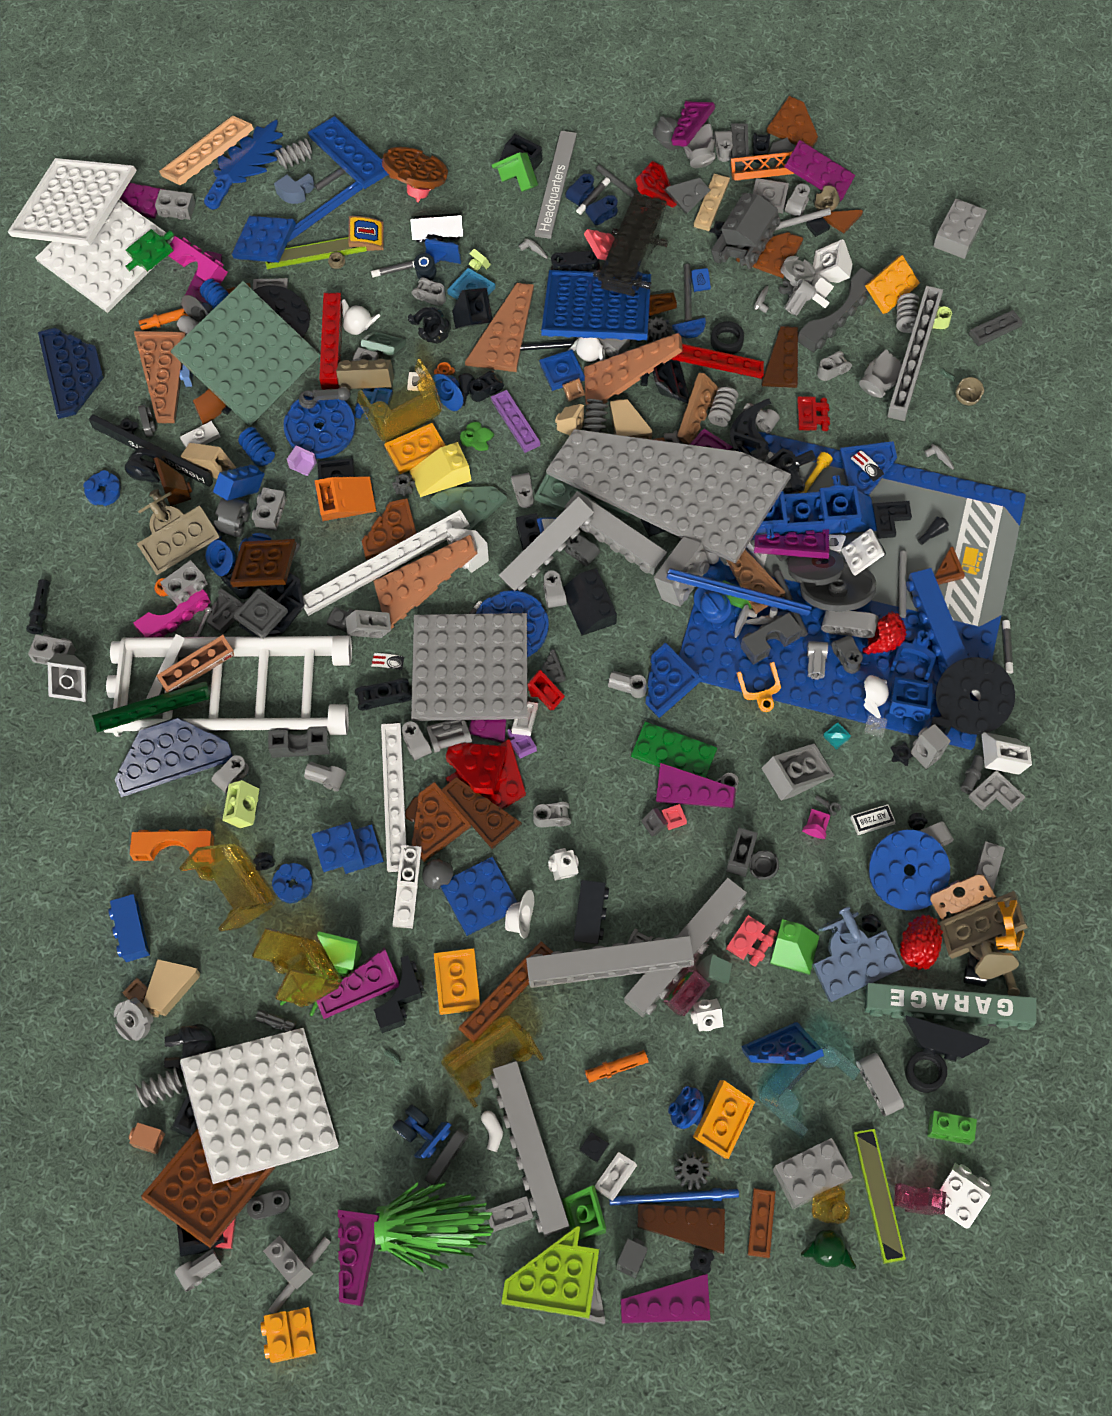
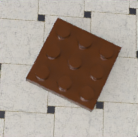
M295 539L242 542L230 581L232 587L286 585L297 545Z

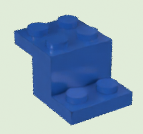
M348 822L312 834L323 872L343 866L345 874L384 862L372 824L353 830L351 823Z

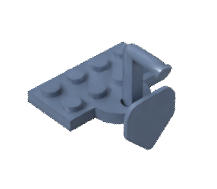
M845 907L839 911L842 917L829 921L818 928L819 932L831 929L833 933L828 944L830 956L812 964L829 1002L837 1000L866 986L868 983H873L903 968L887 931H881L867 938L864 932L858 929L854 917L859 915L858 912L851 913L850 907Z

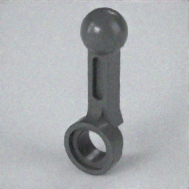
M347 387L331 390L313 389V392L306 390L300 394L299 404L304 408L310 409L315 407L318 400L339 399L346 401L350 398L351 393ZM310 396L312 400H306L304 397Z

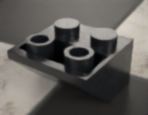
M514 134L505 144L499 160H504L519 152L528 153L533 171H535L543 161L542 147Z

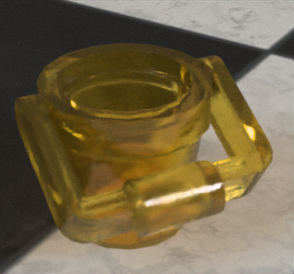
M838 1185L814 1196L812 1202L813 1217L826 1223L841 1224L846 1222L850 1215V1208L845 1202V1190Z

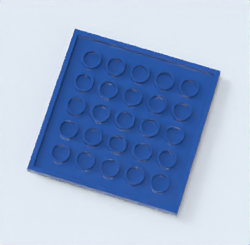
M549 270L541 336L647 340L651 274Z

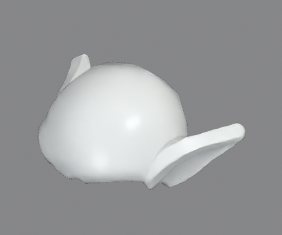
M345 299L342 300L343 327L350 334L358 335L380 317V314L371 317L369 311L364 307L357 305L349 307Z
M579 337L568 349V351L576 350L578 356L584 361H595L598 358L600 361L605 360V350L598 338Z
M869 675L864 681L866 691L864 707L879 719L881 715L877 707L883 705L889 695L887 681L874 675Z

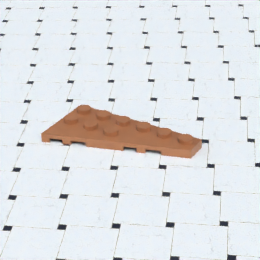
M680 334L668 336L585 366L586 405L589 404L587 399H597L607 403V399L615 394L619 395L641 380L640 377L645 373L650 374L654 371V367L660 363H666L681 353L682 339Z
M471 535L374 580L381 611L390 614L391 629L395 627L394 624L398 620H403L407 616V612L413 607L419 606L436 591L440 583L452 577L451 574L456 569L462 568L478 554L474 538Z

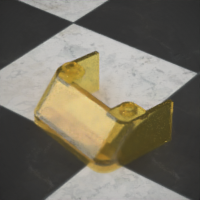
M421 359L417 360L415 371L420 378L417 383L420 395L390 410L388 405L382 401L370 404L362 389L358 391L357 401L379 438L384 442H389L437 417L442 411V404L435 382Z
M236 844L197 847L179 868L180 871L196 870L202 880H214L232 906L233 910L227 914V919L218 928L219 931L242 928L270 910L276 903L275 897L242 848Z
M266 928L252 954L253 958L270 961L278 973H287L275 998L294 1003L299 1007L311 1005L338 989L342 982L341 976L323 947L312 939Z
M506 1015L493 1022L474 1043L469 1039L442 1059L441 1064L465 1099L476 1108L478 1105L473 1098L480 1094L482 1089L480 1082L490 1076L494 1068L503 1066L512 1059L525 1062L532 1055L536 1056L540 1061L544 1058L529 1032L511 1016Z

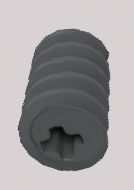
M587 399L589 404L586 405L588 411L585 412V416L588 418L584 419V423L587 425L583 427V430L604 433L600 430L605 429L606 426L602 425L601 422H605L607 419L603 418L602 415H606L608 412L604 411L603 408H607L609 405L601 400Z

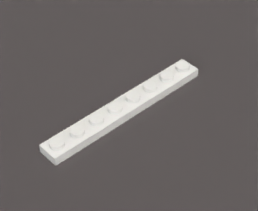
M401 723L381 724L388 872L399 871L401 845H407Z

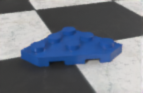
M894 441L840 448L839 452L847 486H857L858 491L869 496L884 475L873 482L867 473L851 460V457L859 451L864 452L885 475L897 459Z
M667 643L663 644L651 655L652 666L648 679L649 690L645 702L658 718L702 681Z
M798 1022L741 1046L744 1055L751 1063L807 1064L815 1062L818 1058L824 1056L822 1048Z

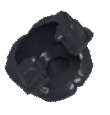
M424 307L415 315H408V321L412 325H419L424 317L423 329L418 328V334L427 342L441 343L447 339L451 331L449 320L444 317L442 311L435 307Z
M195 1024L192 1026H182L178 1034L165 1037V1047H173L183 1044L181 1057L165 1058L164 1068L174 1069L176 1067L178 1071L183 1072L180 1064L181 1059L215 1051L216 1039L212 1030L203 1024Z

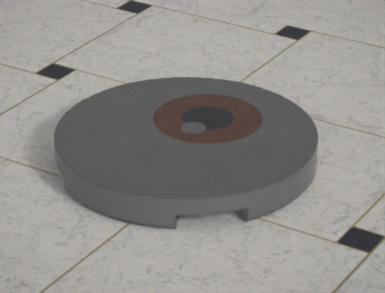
M829 549L828 559L791 556L788 560V572L793 579L800 583H803V581L816 583V586L836 581L844 570L842 556Z

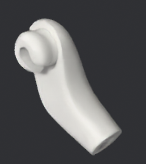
M485 1111L481 1115V1121L489 1133L487 1149L497 1152L503 1137V1130L496 1115L492 1111Z

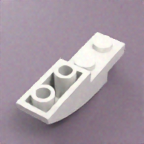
M401 845L393 927L413 929L422 847Z

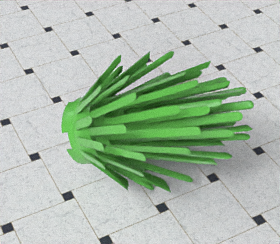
M417 1182L387 1206L377 1207L376 1213H380L378 1222H374L375 1243L380 1245L378 1251H388L421 1272H424L423 1268L411 1259L418 1260L443 1271L442 1267L448 1269V1265L430 1258L429 1254L440 1256V1252L474 1257L472 1253H467L460 1248L445 1246L477 1248L478 1245H487L486 1242L479 1241L474 1237L491 1236L494 1229L490 1225L476 1224H482L484 1220H489L493 1213L473 1211L474 1208L485 1207L487 1203L458 1207L459 1203L472 1201L476 1198L471 1196V1194L438 1201L433 1200L438 1199L439 1195L430 1198L426 1196L445 1187L446 1182L432 1185L426 1189L422 1187L409 1195L418 1186Z

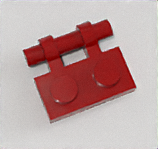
M816 397L797 398L798 430H816L817 424L822 426V431L829 430L830 417H828V412L830 409L827 398H821L820 403H816ZM816 411L821 412V416H816Z

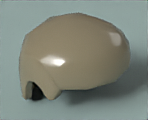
M824 186L823 191L820 194H816L814 204L818 211L830 208L831 211L836 209L840 202L836 188Z
M974 377L962 379L955 391L956 398L963 405L971 406L976 404L984 394L982 382Z

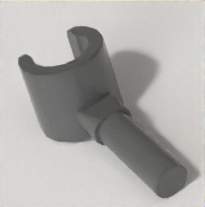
M819 795L815 797L818 802L827 808L829 815L835 816L837 814L832 810V807H835L838 811L841 810L840 804H830Z

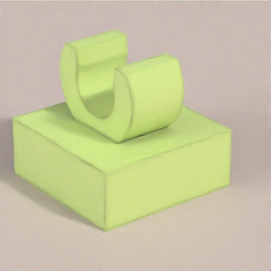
M475 249L471 251L470 255L473 259L469 265L474 271L477 272L481 266L485 269L489 268L491 264L486 257Z

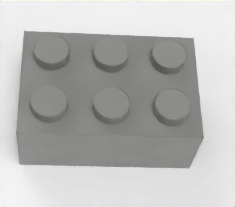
M955 199L937 233L933 247L965 259L983 225L987 210Z
M683 537L656 573L654 580L663 601L681 607L684 601L688 599L694 587H696L667 579V572L670 568L698 576H703L707 573L710 566L702 543Z
M832 1138L775 1165L773 1168V1172L793 1210L850 1182L853 1178Z

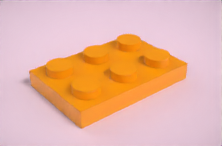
M900 255L868 282L865 287L880 311L885 314L897 304L900 296L910 293L920 282L903 255Z
M433 423L384 444L399 474L411 470L440 447L446 446Z
M474 948L434 953L440 1015L475 1011L480 1005Z
M720 1080L693 1138L721 1157L729 1159L755 1101L725 1080Z

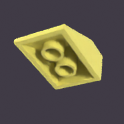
M458 442L440 447L409 471L412 480L415 481L420 497L471 481L469 465Z

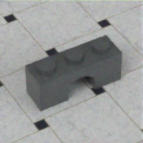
M790 613L784 616L779 615L770 624H763L754 633H747L742 638L741 649L754 665L769 656L771 649L767 643L769 639H777L786 647L800 639L802 629Z
M327 727L307 728V734L292 735L288 730L268 731V749L272 758L330 754V736Z

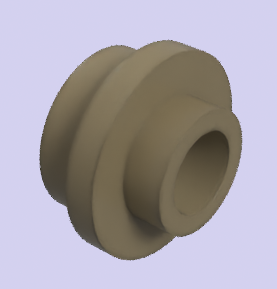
M339 252L332 253L328 259L329 266L334 269L342 268L345 265L344 256Z

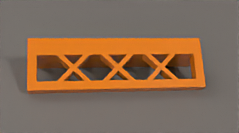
M792 152L731 158L732 179L744 180L794 174L785 168V164L782 162ZM770 158H775L779 161L775 167L770 168L766 164ZM758 159L762 164L758 169H753L750 164ZM742 161L746 166L742 171L735 172V162Z

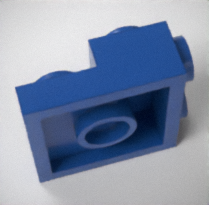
M895 677L889 713L894 714L898 718L906 716L912 717L916 721H928L931 711L933 684Z

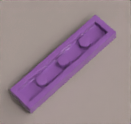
M505 390L492 396V403L524 453L539 447V439L508 391Z

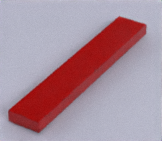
M682 344V352L672 358V360L760 379L764 376V361Z

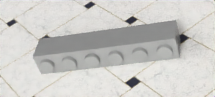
M577 491L565 505L564 510L577 497H580L594 512L592 515L594 519L587 526L583 524L580 528L585 532L593 534L599 542L609 545L614 552L621 553L630 563L640 566L643 572L654 575L665 561L667 551Z
M577 497L499 574V577L513 591L517 589L521 591L527 585L525 581L530 576L534 578L541 571L539 567L543 563L545 565L549 564L554 558L552 555L556 551L560 553L567 546L565 542L570 537L574 539L580 533L578 529L583 524L587 526L594 519L592 517L594 512L580 497Z

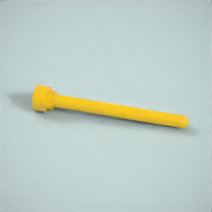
M826 452L819 454L816 462L817 465L805 482L804 491H799L798 493L808 492L822 469L828 467L833 461L831 455Z

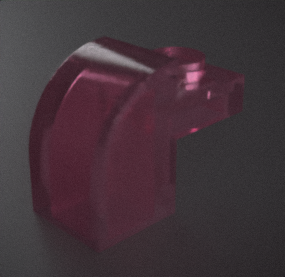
M902 1183L895 1184L894 1206L905 1209V1212L922 1215L945 1214L946 1192L931 1187L915 1188Z

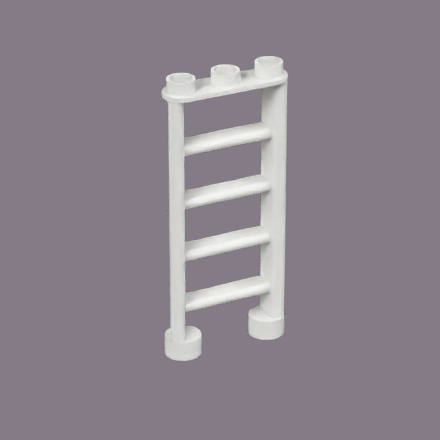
M259 636L225 637L234 651L233 657L259 656L255 718H218L223 665L221 663L212 670L209 718L183 719L206 731L307 730V728L327 727L330 735H347L349 726L347 704H330L328 717L310 718L314 656H332L334 666H350L352 662L351 636H266L264 639ZM123 637L121 641L111 642V662L118 664L117 675H108L106 690L108 697L114 698L113 709L125 706L128 703L132 657H166L174 637ZM183 637L185 640L174 664L177 663L178 657H187L218 637ZM269 656H305L301 718H264ZM173 710L164 712L162 719H141L105 730L104 732L114 733L116 737H120L123 731H139L142 728L172 719Z

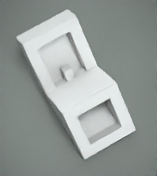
M816 273L812 282L816 292L812 299L826 308L830 303L826 297L834 286Z

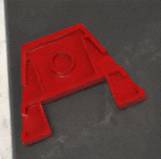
M509 739L498 745L506 746L507 754L494 795L479 793L501 809L507 808L526 796ZM454 772L450 776L446 777V782L448 784L454 778H458L470 787V785L466 781H464L457 772Z

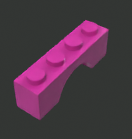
M175 236L169 244L173 252L168 256L183 267L192 262H197L198 270L196 275L204 281L214 279L221 284L228 273L223 269L224 265L216 259L213 262V257L206 252L202 254V250L196 245L191 247L192 243L184 237L179 239Z
M202 589L191 595L186 602L180 603L172 612L165 615H155L148 612L133 624L142 637H164L169 632H174L184 621L191 620L198 611L205 610L211 602L207 593Z

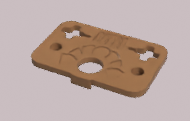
M976 874L962 881L957 880L950 883V886L931 894L930 900L943 921L948 911L951 914L956 913L957 915L984 904L980 902L984 900L983 896L985 895L993 899L997 897L983 874ZM956 887H962L965 889V894L956 896L953 890Z

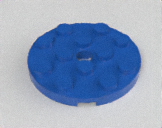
M310 396L304 397L306 400H312ZM298 399L290 406L291 409L285 415L284 432L289 445L293 449L297 445L314 453L316 459L328 458L340 453L349 445L355 433L354 414L350 406L343 400H318L315 407L307 409L299 404ZM320 422L324 424L322 429L316 428L315 425Z
M503 591L492 598H487L479 606L476 614L527 613V657L537 652L544 644L549 630L548 616L542 604L533 596L520 591Z
M901 830L889 834L876 845L870 856L868 873L870 883L881 900L894 908L912 911L932 905L930 900L931 894L948 886L950 863L944 848L932 836L917 830ZM908 864L914 866V873L911 876H907L904 873V867Z

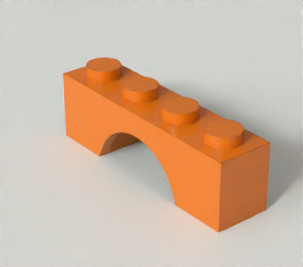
M160 829L158 832L139 830L138 832H132L130 856L134 861H154L156 855L162 849L175 845L187 849L193 860H213L214 836L207 829H198L197 831H189L187 829L169 831Z

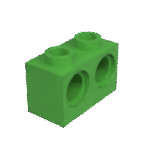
M933 1111L929 1118L927 1137L970 1145L975 1141L977 1119Z

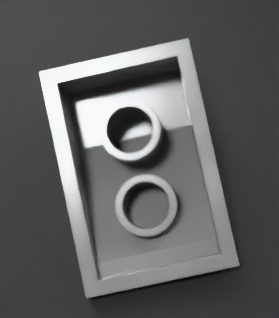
M815 743L773 756L762 767L763 772L781 801L794 797L834 776Z

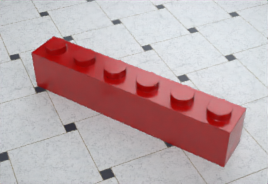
M341 293L323 294L319 376L322 390L340 388L336 370L339 362H341L343 318Z

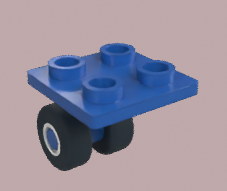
M425 239L426 252L417 255L414 259V267L418 279L426 278L430 281L436 276L435 264L440 260L461 264L462 261L458 245L453 242H440L437 239Z
M410 1104L405 1110L408 1118L405 1121L398 1119L392 1127L402 1138L410 1143L417 1137L416 1132L420 1134L426 1141L414 1156L419 1159L429 1158L437 1149L435 1147L437 1142L443 1141L451 1132L449 1128L452 1124L441 1122L430 1135L422 1129L428 1124L429 1118L418 1107Z

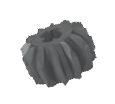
M656 316L653 320H648L647 343L672 335V325L669 324L668 320H663V317L657 319Z
M696 1152L692 1153L691 1158H689L687 1153H684V1160L681 1158L677 1159V1163L680 1166H674V1171L679 1172L675 1175V1179H683L680 1183L681 1187L686 1182L689 1183L688 1190L692 1189L693 1184H695L697 1189H700V1182L703 1184L707 1183V1179L704 1176H710V1171L704 1170L709 1167V1163H701L704 1159L702 1155L699 1159H695ZM693 1167H695V1168H696L695 1173H692L691 1175H689V1174H688L689 1169H687V1168L692 1169Z

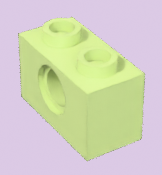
M242 780L229 784L222 820L238 828L253 825L259 788Z

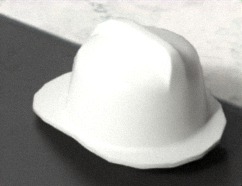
M532 890L525 892L521 902L512 904L508 908L505 917V929L520 933L523 939L528 937L530 930V921L534 908V894Z

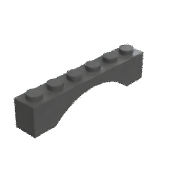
M861 268L851 278L849 296L843 306L828 317L809 321L799 332L798 343L813 353L818 348L822 349L826 340L835 335L836 329L843 327L849 316L852 317L856 313L857 307L865 304L867 297L870 295L865 285L875 276Z

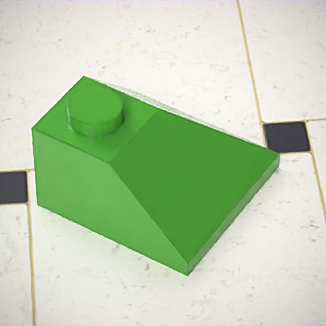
M782 919L770 964L810 975L819 936L802 924Z
M318 931L317 936L321 946L337 974L347 976L358 967L362 954L358 941Z

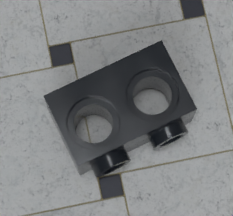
M537 513L516 517V528L523 551L540 535Z

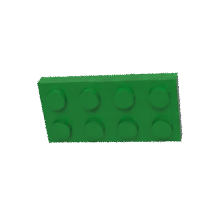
M645 722L631 757L660 767V763L706 778L717 752V747Z

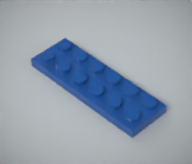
M335 116L308 132L309 137L364 189L389 175L382 167V160Z

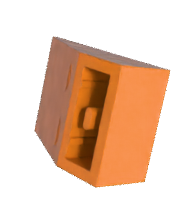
M331 477L315 480L322 521L376 512L370 477Z

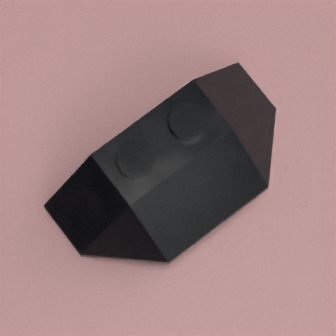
M670 359L666 363H660L654 367L653 376L659 393L688 404L690 397L680 361Z
M291 573L288 575L286 585H271L265 593L288 610V613L268 635H282L305 607L300 579ZM241 623L239 624L240 628L249 632L253 636H258Z
M906 1015L903 1018V1023L917 1047L923 1049V1053L932 1056L938 1053L944 1055V1059L956 1062L957 1059L960 1060L986 1046L990 1039Z

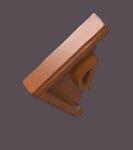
M863 210L836 211L823 218L829 225L845 233L862 216Z
M953 546L950 547L935 575L938 585L965 577Z

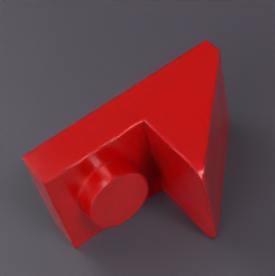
M538 670L527 683L530 696L538 697L549 710H554L565 697L541 670Z

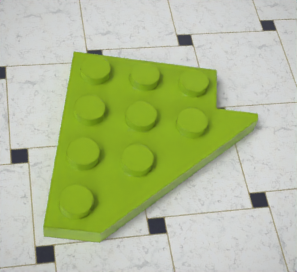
M575 1227L505 1280L501 1304L589 1319L599 1249L578 1246L580 1227Z

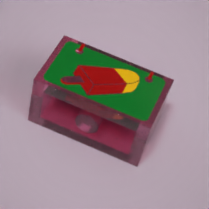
M688 971L665 998L663 1003L678 1016H685L710 986V983L696 971Z

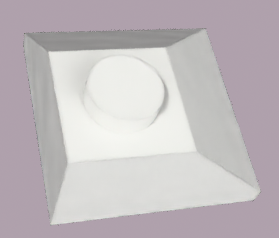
M843 239L815 251L813 262L814 276L818 273L827 281L835 283L850 278L852 261Z

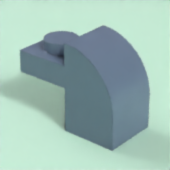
M309 173L296 182L288 175H285L274 183L276 194L285 202L291 204L306 201L305 194L310 193L315 188L313 177Z

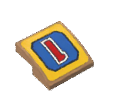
M349 216V247H366L367 251L384 250V223L373 218Z

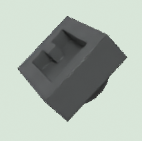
M334 607L327 620V625L347 632L346 617L354 610L349 609L347 612Z

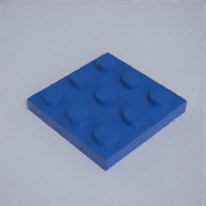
M249 216L232 252L233 258L279 263L296 225L294 219Z
M493 857L453 876L448 885L440 886L466 936L505 917L508 908L512 904L518 903Z

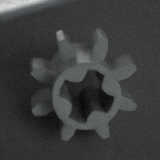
M404 473L395 476L396 482H393L392 486L396 494L400 493L404 497L409 493L412 494V488L415 487V481H412V476H407Z

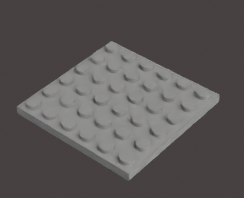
M527 613L414 615L412 721L527 719Z

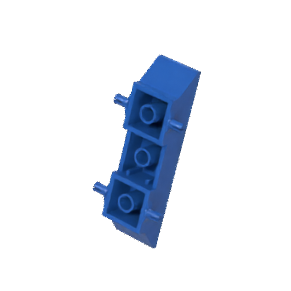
M836 475L832 477L834 486L820 488L819 492L784 494L782 491L751 540H754L755 535L767 534V538L770 539L771 535L772 539L775 537V533L785 536L788 532H796L797 535L806 534V531L812 530L815 533H821L824 529H829V534L866 532L869 529L876 531L871 497L858 491L857 486L841 485L839 475H837V478Z

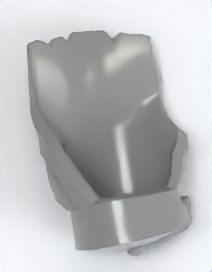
M711 124L702 126L688 146L683 147L692 168L706 167L715 159V152H713L714 136Z
M885 349L869 363L865 370L864 377L859 381L862 390L872 397L882 398L886 394L885 391L896 385L902 367L901 361L893 357Z

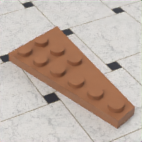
M516 283L466 359L465 366L517 372L521 345L523 344L534 291L533 284Z
M134 331L157 423H175L181 382L180 370H182L183 364L171 353V350L186 334L185 332Z

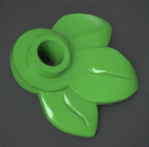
M472 422L467 425L466 430L461 432L460 440L466 447L472 446L478 451H486L489 449L486 442L493 438L494 433L488 428H482L480 422Z

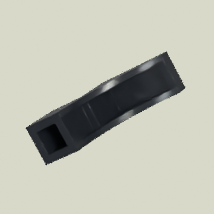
M408 955L400 958L402 962V978L397 991L385 1004L374 1009L381 1033L404 1026L403 1019L407 1018L404 1006H399L422 998L421 992L424 991L421 979L416 980L414 973L418 972L415 961H410Z

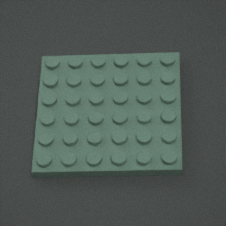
M244 281L171 350V353L248 426H251L321 356Z

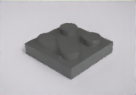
M257 589L233 616L239 623L264 639L288 613V610Z

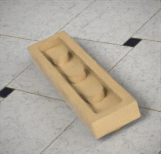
M718 174L713 175L708 187L711 191L704 197L695 219L694 227L710 231L730 182L729 177Z

